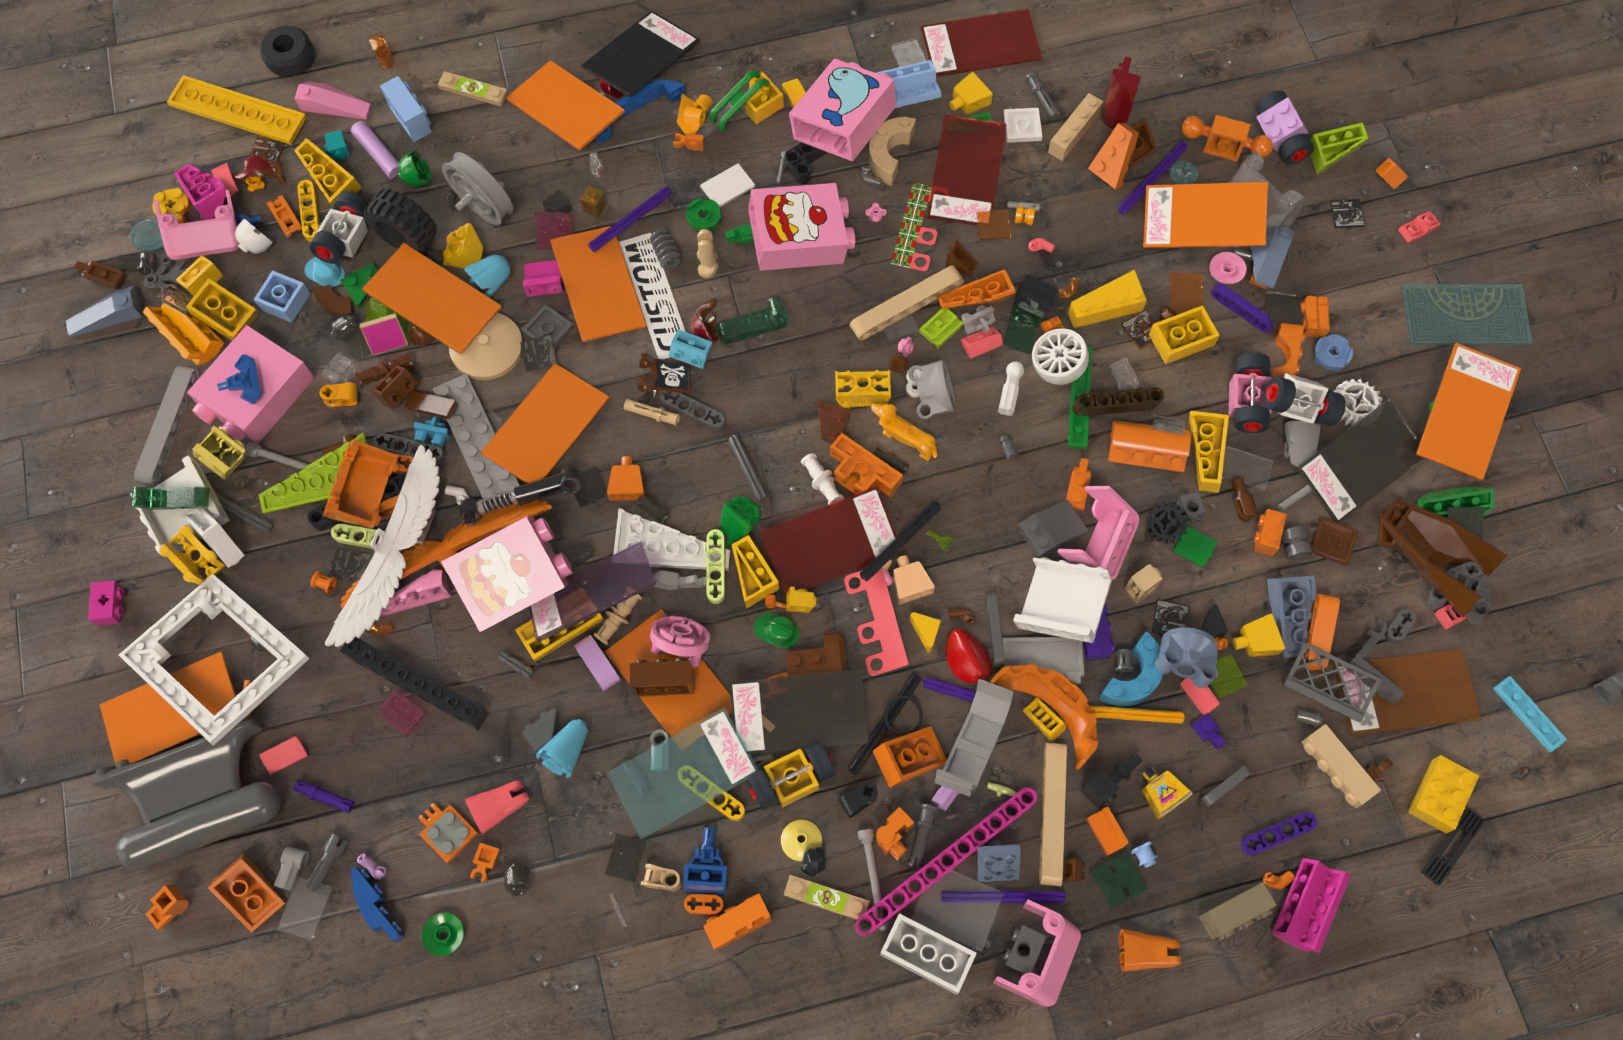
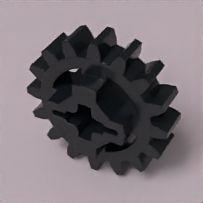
M1162 502L1161 508L1154 506L1156 511L1154 513L1149 512L1152 518L1146 520L1151 523V525L1147 526L1148 530H1152L1150 536H1156L1155 540L1158 542L1162 540L1164 544H1167L1168 540L1174 544L1175 538L1182 540L1181 534L1187 535L1184 529L1190 527L1185 522L1190 519L1188 516H1184L1186 510H1180L1181 506L1178 504L1174 506L1172 502H1169L1168 506ZM1174 512L1178 514L1180 520H1177L1175 518L1176 514H1174ZM1169 520H1170V521H1171V524H1167V526H1166V525H1165V522H1169ZM1157 526L1161 528L1160 532H1162V534H1160L1157 530Z

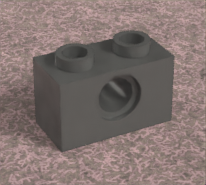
M1024 925L1020 929L1016 928L1011 938L1014 941L1012 949L1008 948L1003 958L1006 961L1004 967L1021 975L1032 973L1046 936ZM1019 945H1025L1028 948L1029 953L1027 956L1019 954Z

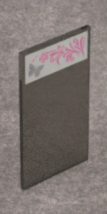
M1388 399L1299 465L1297 469L1333 521L1340 523L1418 464L1424 457L1416 455L1420 441L1392 401Z
M862 670L729 682L733 730L746 754L806 749L817 742H820L823 747L869 743Z

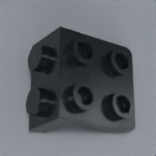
M1027 275L1014 305L1047 320L1055 307L1054 302L1059 289L1031 275Z

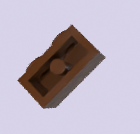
M396 365L371 392L385 407L394 410L415 390L419 383L406 368Z

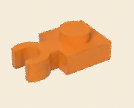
M480 843L472 862L478 866L471 872L470 878L475 880L476 875L482 873L481 882L485 883L488 879L487 869L494 870L501 850Z

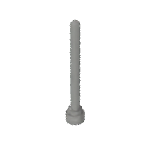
M252 441L247 444L245 449L247 456L253 458L262 456L300 470L309 465L264 450L260 444Z
M865 829L857 833L859 840L864 844L874 904L876 905L882 900L872 846L875 834L874 829ZM884 908L876 910L879 918H885ZM887 923L879 928L880 931L887 929Z

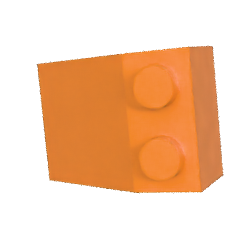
M931 726L884 742L873 750L889 788L937 769L947 762Z
M244 853L215 877L208 886V889L251 933L285 904V901L260 869Z

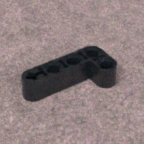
M801 142L785 153V168L797 183L801 185L807 184L811 179L809 164L828 152Z

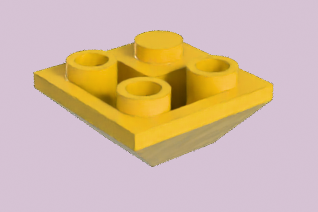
M467 223L454 232L449 233L447 236V247L443 253L444 266L466 268L481 260L483 246L472 224Z

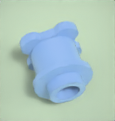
M1151 841L1131 851L1132 855L1136 854L1140 861L1139 866L1144 865L1145 868H1148L1157 863L1155 859L1158 856L1153 853L1150 847L1152 845Z

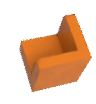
M1390 158L1375 170L1393 189H1396L1408 178Z

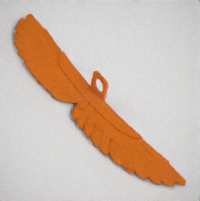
M539 500L521 506L519 504H512L511 507L508 505L507 508L502 507L501 510L497 509V511L493 510L491 513L487 512L475 524L461 523L455 529L452 528L445 535L442 542L428 540L424 542V545L418 544L414 546L415 548L406 549L404 553H401L406 562V569H403L402 578L439 560L446 572L441 562L457 554L456 551L485 539L531 514L534 517L550 510L552 507L547 505L546 501L539 502ZM360 580L352 584L353 587L349 588L345 592L346 595L341 598L342 603L340 607L342 609Z

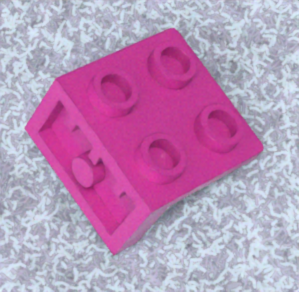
M556 260L524 264L525 280H523V287L527 297L563 293L562 277Z

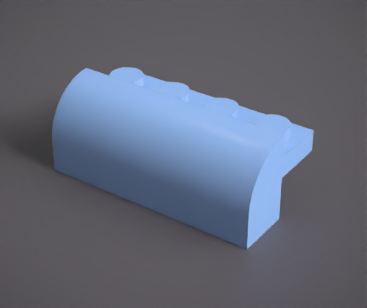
M931 60L877 72V74L885 73L894 79L897 105L895 108L941 97V90L936 82V69Z

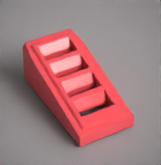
M1451 604L1434 613L1445 630L1467 619L1466 615L1462 617L1455 609L1460 616L1458 618L1452 610L1454 607ZM1447 611H1449V613H1450L1451 616L1454 618V620H1452V619L1450 618V616L1448 615Z

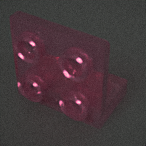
M533 212L537 228L535 245L537 250H553L550 239L574 234L569 214L563 212Z

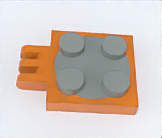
M433 803L431 808L436 811L434 814L426 809L424 812L429 818L426 820L423 815L418 817L427 826L419 835L449 864L479 833L451 805L444 811H441Z

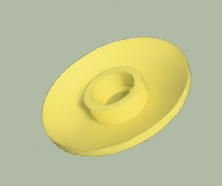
M808 820L793 821L783 830L781 836L782 849L789 858L795 861H803L804 853L809 849L822 846L821 832L814 823ZM799 836L805 837V841L803 843L798 842L797 839Z

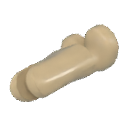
M703 229L697 235L698 251L696 255L701 263L698 266V273L701 277L709 278L716 274L719 265L716 261L718 255L713 244L712 233L707 229Z

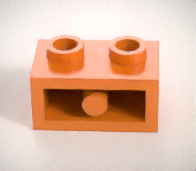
M1267 509L1263 515L1259 516L1257 523L1259 530L1256 532L1253 541L1256 543L1254 552L1272 557L1275 555L1280 547L1287 514Z

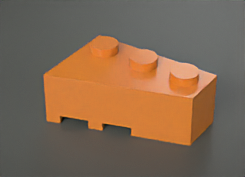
M1118 123L1088 169L1114 189L1122 188L1125 174L1129 168L1130 157L1133 155L1139 133L1126 123Z

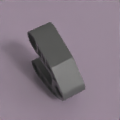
M1467 562L1450 569L1447 573L1482 596L1466 615L1467 620L1471 624L1481 625L1490 612L1489 583L1478 564ZM1433 587L1427 598V605L1433 610H1440L1445 606L1447 600Z

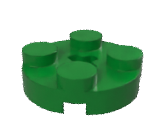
M696 199L687 208V223L698 233L703 229L712 231L722 221L721 209L714 200ZM701 213H703V214H706V213H707L708 215H707V217H705V218H701V215H700V214H701Z

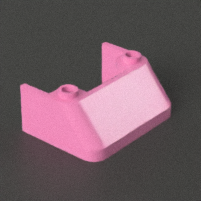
M225 190L228 205L216 208V219L178 224L177 218L173 214H162L158 200H154L164 248L170 259L179 260L201 255L231 252L239 249L238 245L240 243L235 237L237 222L229 190Z
M1086 486L1085 490L1095 499L1092 513L1098 520L1086 551L1082 549H1059L1058 553L1070 564H1085L1091 568L1103 567L1109 571L1112 580H1114L1120 571L1138 527L1139 516L1110 486Z
M1027 900L1023 908L1044 917V929L1056 936L1042 974L1038 976L1034 973H1026L1020 978L1018 985L998 976L994 979L993 983L1041 1006L1050 1007L1056 1003L1081 939V932L1077 926L1059 913Z

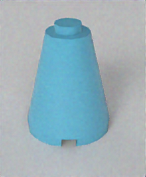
M580 719L570 721L537 752V759L541 757L543 759L542 764L557 775L561 776L562 773L567 774L566 777H570L589 731L587 724Z

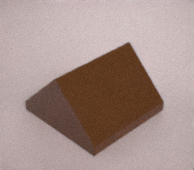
M1146 119L1131 127L1139 135L1133 155L1130 157L1129 168H1132L1157 151Z

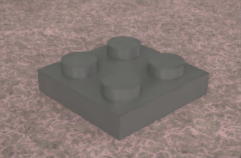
M545 304L525 325L522 332L536 343L546 336H551L554 349L574 328V325Z

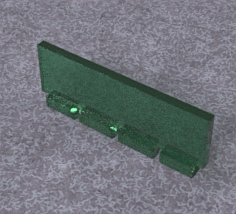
M1018 286V290H1017V293H1016V297H1015V298H1017V295H1018V293H1019V291H1020L1021 286ZM1013 305L1012 315L1010 316L1007 328L1009 331L1006 332L1004 344L1010 346V349L1031 354L1040 317Z

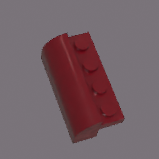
M1126 56L1123 63H1119L1118 69H1113L1101 113L1103 123L1112 130L1115 129L1118 123L1127 124L1141 79L1139 75L1128 73L1132 58Z

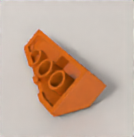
M1004 269L937 296L941 308L946 309L998 303L1015 296L1016 291Z

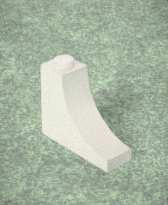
M199 504L182 516L228 568L237 564L244 557V554L218 522Z

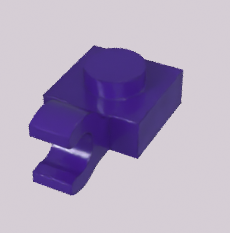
M1208 713L1191 725L1203 742L1209 739L1216 750L1222 748L1226 743L1222 736L1217 734L1221 729Z

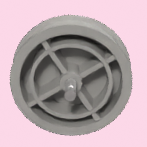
M456 152L450 163L442 165L445 179L461 199L455 205L457 210L461 211L467 205L472 211L493 225H500L502 218L513 212L511 199L504 191V186L486 170L481 162L475 161L469 155Z

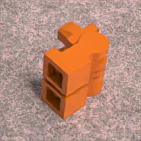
M900 807L887 818L886 826L880 827L876 834V842L882 848V852L886 856L890 853L897 861L907 850L901 843L902 836L899 833L903 830L908 833L914 825V821Z

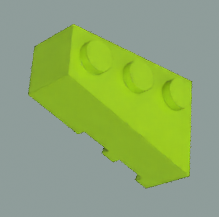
M1363 122L1312 135L1310 140L1314 145V151L1310 156L1317 175L1359 149L1366 142L1368 135Z

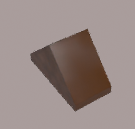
M954 240L947 254L946 268L953 265L960 274L971 277L978 262L957 240Z

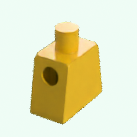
M971 72L954 87L953 100L949 102V106L953 111L961 108L966 114H970L991 105L993 93L974 72Z
M1273 614L1266 615L1244 625L1240 629L1241 636L1232 639L1234 648L1236 650L1245 648L1249 657L1279 655L1285 650Z

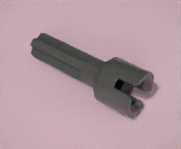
M330 833L322 847L324 854L305 885L307 890L311 892L317 891L335 858L342 856L349 842L339 839L338 836Z

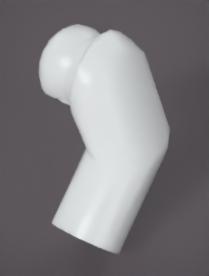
M446 486L445 494L455 496L457 504L460 505L463 500L469 498L464 488Z

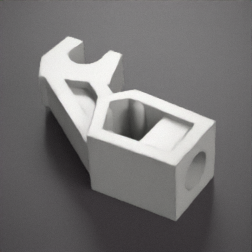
M663 570L657 572L654 578V587L665 590L701 588L707 585V577L697 578V575L680 577L678 573Z

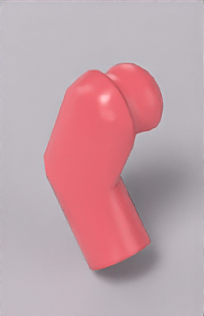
M1037 238L1029 242L1028 248L1031 251L1044 249L1052 253L1055 245L1043 238Z

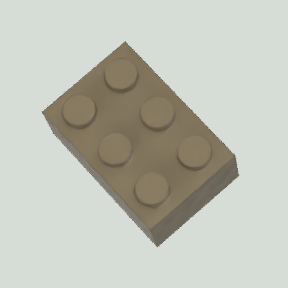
M1262 882L1204 913L1199 918L1211 939L1213 940L1218 937L1221 941L1237 933L1235 928L1239 931L1255 923L1253 918L1258 921L1272 914L1271 908L1277 905Z

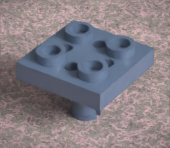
M992 840L989 842V846L977 847L978 882L1019 880L1021 855L1019 844L1002 845L999 840Z

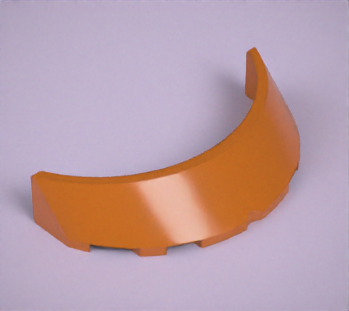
M1035 664L1003 667L989 683L1008 690H1017L1031 694L1051 706L1063 719L1071 733L1075 746V769L1079 770L1097 749L1098 745L1097 720L1095 713H1092L1087 703L1088 699L1067 677L1053 669L1047 670L1037 667L1038 665Z

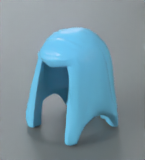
M500 255L488 256L464 269L472 277L470 284L476 283L481 289L490 288L484 293L489 298L497 292L511 274L508 260Z

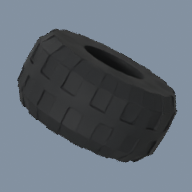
M286 25L272 29L264 36L260 44V54L265 65L272 73L278 76L293 77L294 75H299L306 71L314 60L315 51L308 35L297 27Z

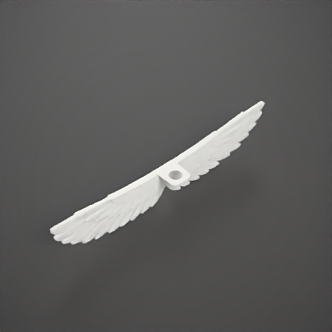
M423 445L418 447L414 459L409 466L385 533L378 528L371 541V547L375 551L374 556L346 605L335 620V624L325 641V645L328 647L334 643L335 647H339L345 641L349 644L355 636L359 638L364 633L365 628L369 631L374 621L379 620L382 608L386 609L388 607L390 598L392 599L395 593L394 587L397 589L399 586L398 577L401 579L403 569H406L405 559L399 550L407 549L418 542L417 538L422 535V529L428 524L426 520L431 517V510L435 507L436 501L433 499L439 492V488H437L440 482V477L437 476L439 467L436 466L435 457L432 458V452L428 449L425 453ZM380 535L379 541L376 544V539Z

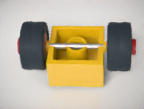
M817 742L805 749L809 763L800 748L764 766L765 773L763 770H760L747 777L751 787L749 792L753 800L758 801L762 810L776 805L778 800L783 808L819 790V784L813 772L820 782L835 775L832 765L834 761L830 752H826L823 745Z

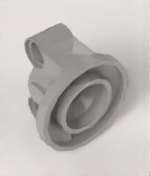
M944 360L925 366L914 365L909 369V379L917 383L921 400L917 407V414L920 418L930 419L935 414H945L956 410L953 386ZM916 369L922 371L920 379H915L913 376ZM925 405H928L931 409L930 414L927 416L922 413V408Z

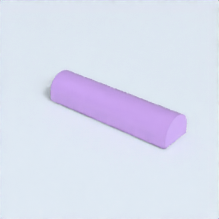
M364 121L356 122L351 127L352 135L390 180L398 176V160Z

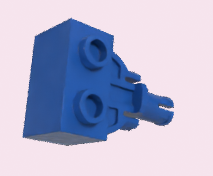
M709 828L703 829L701 856L700 847H697L695 856L689 864H685L684 892L726 895L727 866H724L720 858L721 850L719 848H716V856L714 857L717 832L715 828H711L710 837Z

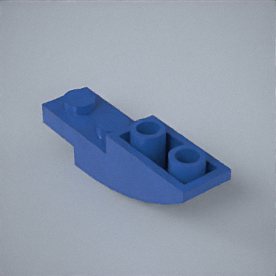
M354 866L351 869L352 886L356 902L365 921L372 931L379 933L381 930H384L392 941L400 942L404 938L401 933L402 927L395 920L392 922L389 919L388 915L390 913L383 905L379 906L385 901L382 896L384 891L378 884L375 883L373 885L369 880L371 876L364 868L359 869Z

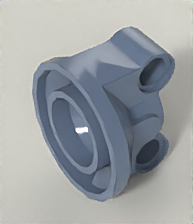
M1181 627L1171 629L1161 639L1159 658L1155 661V666L1163 674L1173 671L1179 677L1191 678L1196 687L1206 688L1218 676L1216 669L1218 642L1212 635L1195 628Z

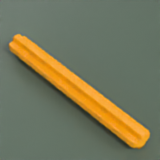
M1089 705L1096 718L1180 724L1185 719L1184 713L1178 711Z

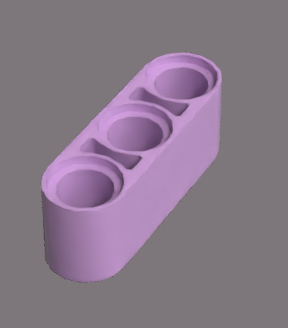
M591 635L574 644L575 649L603 691L621 681Z

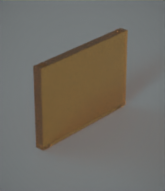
M1170 272L1169 307L1174 309L1177 315L1203 305L1202 274Z

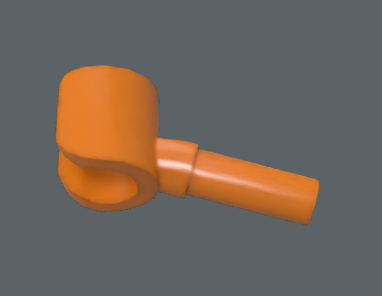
M775 595L766 596L765 606L767 608L781 607L786 609L785 603L776 602Z

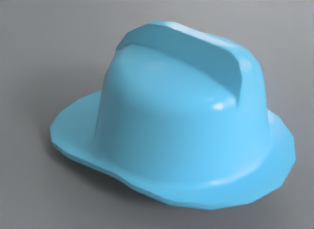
M317 257L307 262L304 271L309 279L321 286H338L342 283L340 280L345 276L341 265L338 263L329 264Z

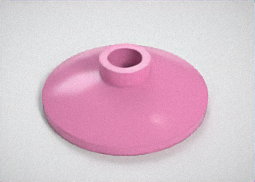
M1222 252L1212 258L1210 272L1214 279L1220 283L1235 284L1244 278L1246 264L1237 254Z

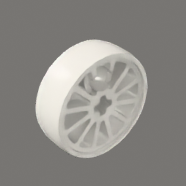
M1062 328L1054 329L1045 333L1037 340L1032 351V362L1037 374L1043 380L1055 385H1064L1077 380L1085 372L1089 362V351L1084 339L1075 331ZM1070 345H1074V348L1071 350L1067 348ZM1072 362L1077 365L1072 368L1069 363ZM1056 367L1059 368V373H1053ZM1067 367L1069 371L1063 372L1062 368Z

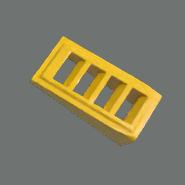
M1038 697L1023 709L1028 718L1051 742L1066 730L1065 723ZM1039 706L1041 709L1033 715L1032 712ZM1044 712L1046 713V715H1045L1044 717H1042L1040 720L1037 719V718H1039ZM1051 718L1052 721L1045 726L1044 724Z

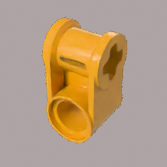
M346 382L324 385L319 392L320 397L328 407L354 406L358 403L357 385L355 383Z

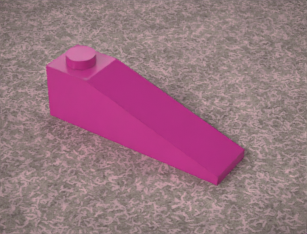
M190 164L176 171L174 175L205 220L215 218V210L223 205L226 195L225 190H227L222 181L217 177H212L209 173H203L200 169Z

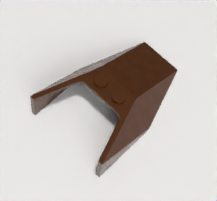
M1398 498L1394 500L1380 519L1416 570L1462 617L1470 611L1482 596L1444 571L1449 562L1459 565L1474 562L1480 566L1484 575L1490 576L1507 556L1457 522Z

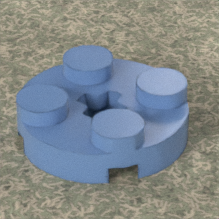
M1331 334L1328 337L1320 338L1315 345L1314 361L1325 369L1341 371L1351 361L1353 349H1350L1347 339L1340 335ZM1334 349L1336 350L1335 353L1338 355H1332L1329 351Z

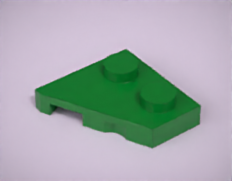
M373 263L340 280L358 309L362 307V301L368 295L362 291V288L378 272Z

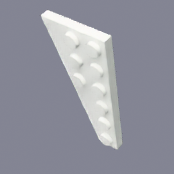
M619 508L613 564L707 570V543L698 540L694 536L685 535L678 530L654 521H648L641 518V516L627 513ZM725 549V571H729L730 550ZM713 553L710 559L714 562L719 561L721 555Z

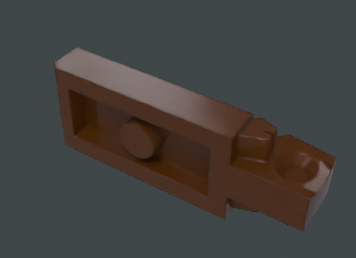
M77 261L74 265V268L82 273V277L117 290L127 276L121 270L95 261H91L88 264Z

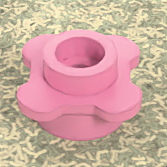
M873 203L872 207L865 211V214L869 216L871 221L879 222L886 215V210L882 209L878 203Z
M911 337L901 339L898 344V352L903 353L905 357L911 354L914 349Z

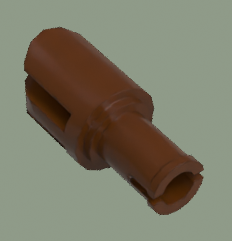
M1238 478L1232 481L1236 493L1234 503L1239 519L1246 523L1258 511L1253 495L1247 492L1244 478Z

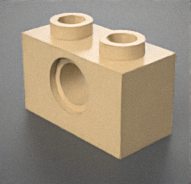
M1149 564L1130 578L1124 590L1138 604L1155 592L1162 581L1161 573L1157 568H1153Z

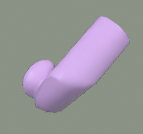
M363 853L358 857L357 862L365 867L373 878L381 879L386 875V868L382 865L380 866Z

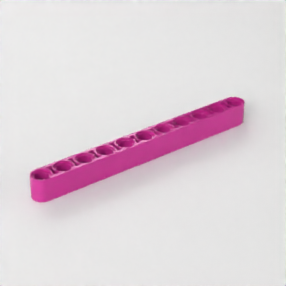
M1024 788L860 916L855 924L856 933L861 937H868L974 854L977 851V847L984 846L1027 812L1037 800L1036 792L1031 788ZM1028 795L1031 803L1023 802L1021 796ZM1007 807H1012L1015 810L1014 816L1007 814ZM990 820H997L1000 824V827L993 828L990 824ZM981 832L984 840L978 841L975 839L974 833ZM958 845H966L968 853H961L958 850ZM949 857L952 860V865L945 866L942 863V858ZM931 869L935 871L936 878L929 879L926 876V870ZM916 882L920 886V891H911L909 884ZM900 895L904 903L896 905L893 902V896ZM884 908L887 911V917L879 918L876 910ZM867 921L870 923L871 929L869 931H862L859 923Z

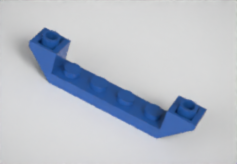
M658 79L643 87L631 98L626 96L615 102L625 112L614 122L625 115H629L632 111L645 106L652 100L658 99L663 94L670 103L681 100L682 94L685 95L683 83ZM610 125L595 137L597 144L608 140L612 136Z

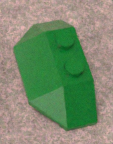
M1460 487L1430 492L1417 500V506L1453 520L1464 528H1471L1495 507L1494 488Z

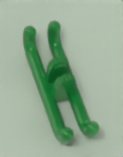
M752 70L748 72L711 110L709 120L714 124L717 122V114L729 102L733 105L718 123L720 132H725V124L737 111L739 113L743 111L741 107L762 86L769 87L770 82L767 79H760L745 94L740 91L752 78L758 79L761 77L759 71Z

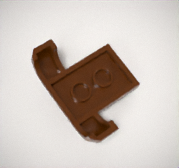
M840 631L824 633L823 648L785 652L788 691L792 693L828 688L832 710L849 709L852 705L849 690L845 650L846 636Z

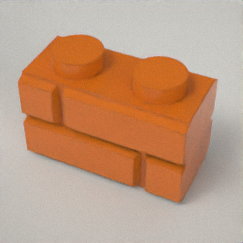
M1307 296L1299 305V313L1302 314L1300 324L1304 325L1303 332L1306 333L1305 337L1324 338L1330 331L1328 298Z

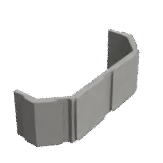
M981 679L978 680L977 691L969 714L943 770L937 769L936 784L969 797L973 794L1005 724L1013 700V691Z

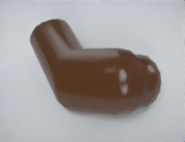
M967 608L948 610L949 619L959 618L967 625H973L976 622V616Z

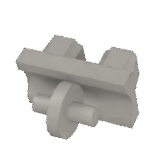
M983 304L977 307L975 314L971 315L966 312L961 315L964 331L967 336L979 330L987 333L989 332V325L996 322L994 308L992 306L986 307Z

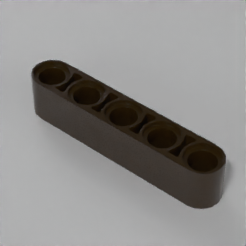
M1158 387L1084 393L1074 402L1072 410L1075 415L1081 417L1153 410L1164 400L1165 395L1163 390Z

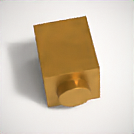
M591 186L587 187L580 199L583 211L597 217L601 215L607 204L604 191Z

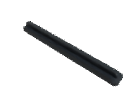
M933 501L860 572L861 579L866 582L869 581L941 510L940 504Z
M913 673L898 696L911 697L921 682V677ZM898 699L890 706L888 711L890 725H892L908 699ZM884 716L849 766L848 771L853 775H858L873 753V750L887 732L888 727L886 726Z

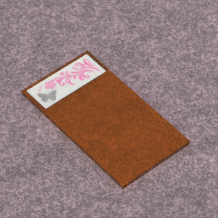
M1462 649L1366 660V662L1404 691L1405 694L1396 703L1391 705L1375 692L1361 723L1346 717L1350 735L1481 720ZM1340 670L1344 682L1356 678L1349 670ZM1338 671L1335 672L1337 684L1342 683ZM1360 680L1364 691L1371 689ZM1357 681L1346 684L1349 695L1361 692ZM1343 685L1338 686L1341 698L1346 697ZM1362 694L1351 697L1353 706L1362 709L1365 703ZM1348 699L1342 700L1349 704Z

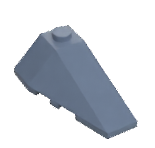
M1276 225L1266 229V246H1249V249L1252 250L1251 260L1254 261L1253 271L1256 283L1274 288L1294 231L1287 227Z
M136 286L116 290L66 320L68 336L74 337L142 317Z
M1315 575L1267 579L1272 614L1285 646L1282 657H1298L1304 643L1307 641L1308 623L1312 618V605L1316 599Z

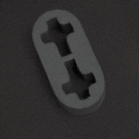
M1409 609L1401 610L1388 626L1385 632L1386 639L1391 643H1399L1405 638L1416 622L1415 613ZM1404 616H1408V621L1405 624H1402L1401 622L1403 621ZM1397 628L1400 629L1397 633L1398 636L1394 637L1393 631Z

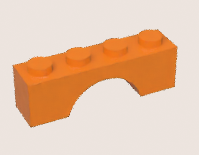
M1285 320L1281 321L1277 328L1275 345L1284 352L1286 364L1273 368L1268 377L1279 376L1284 378L1285 373L1294 376L1298 375L1300 365L1297 363L1303 352L1300 346L1301 343L1303 344L1306 333L1303 332L1304 325Z

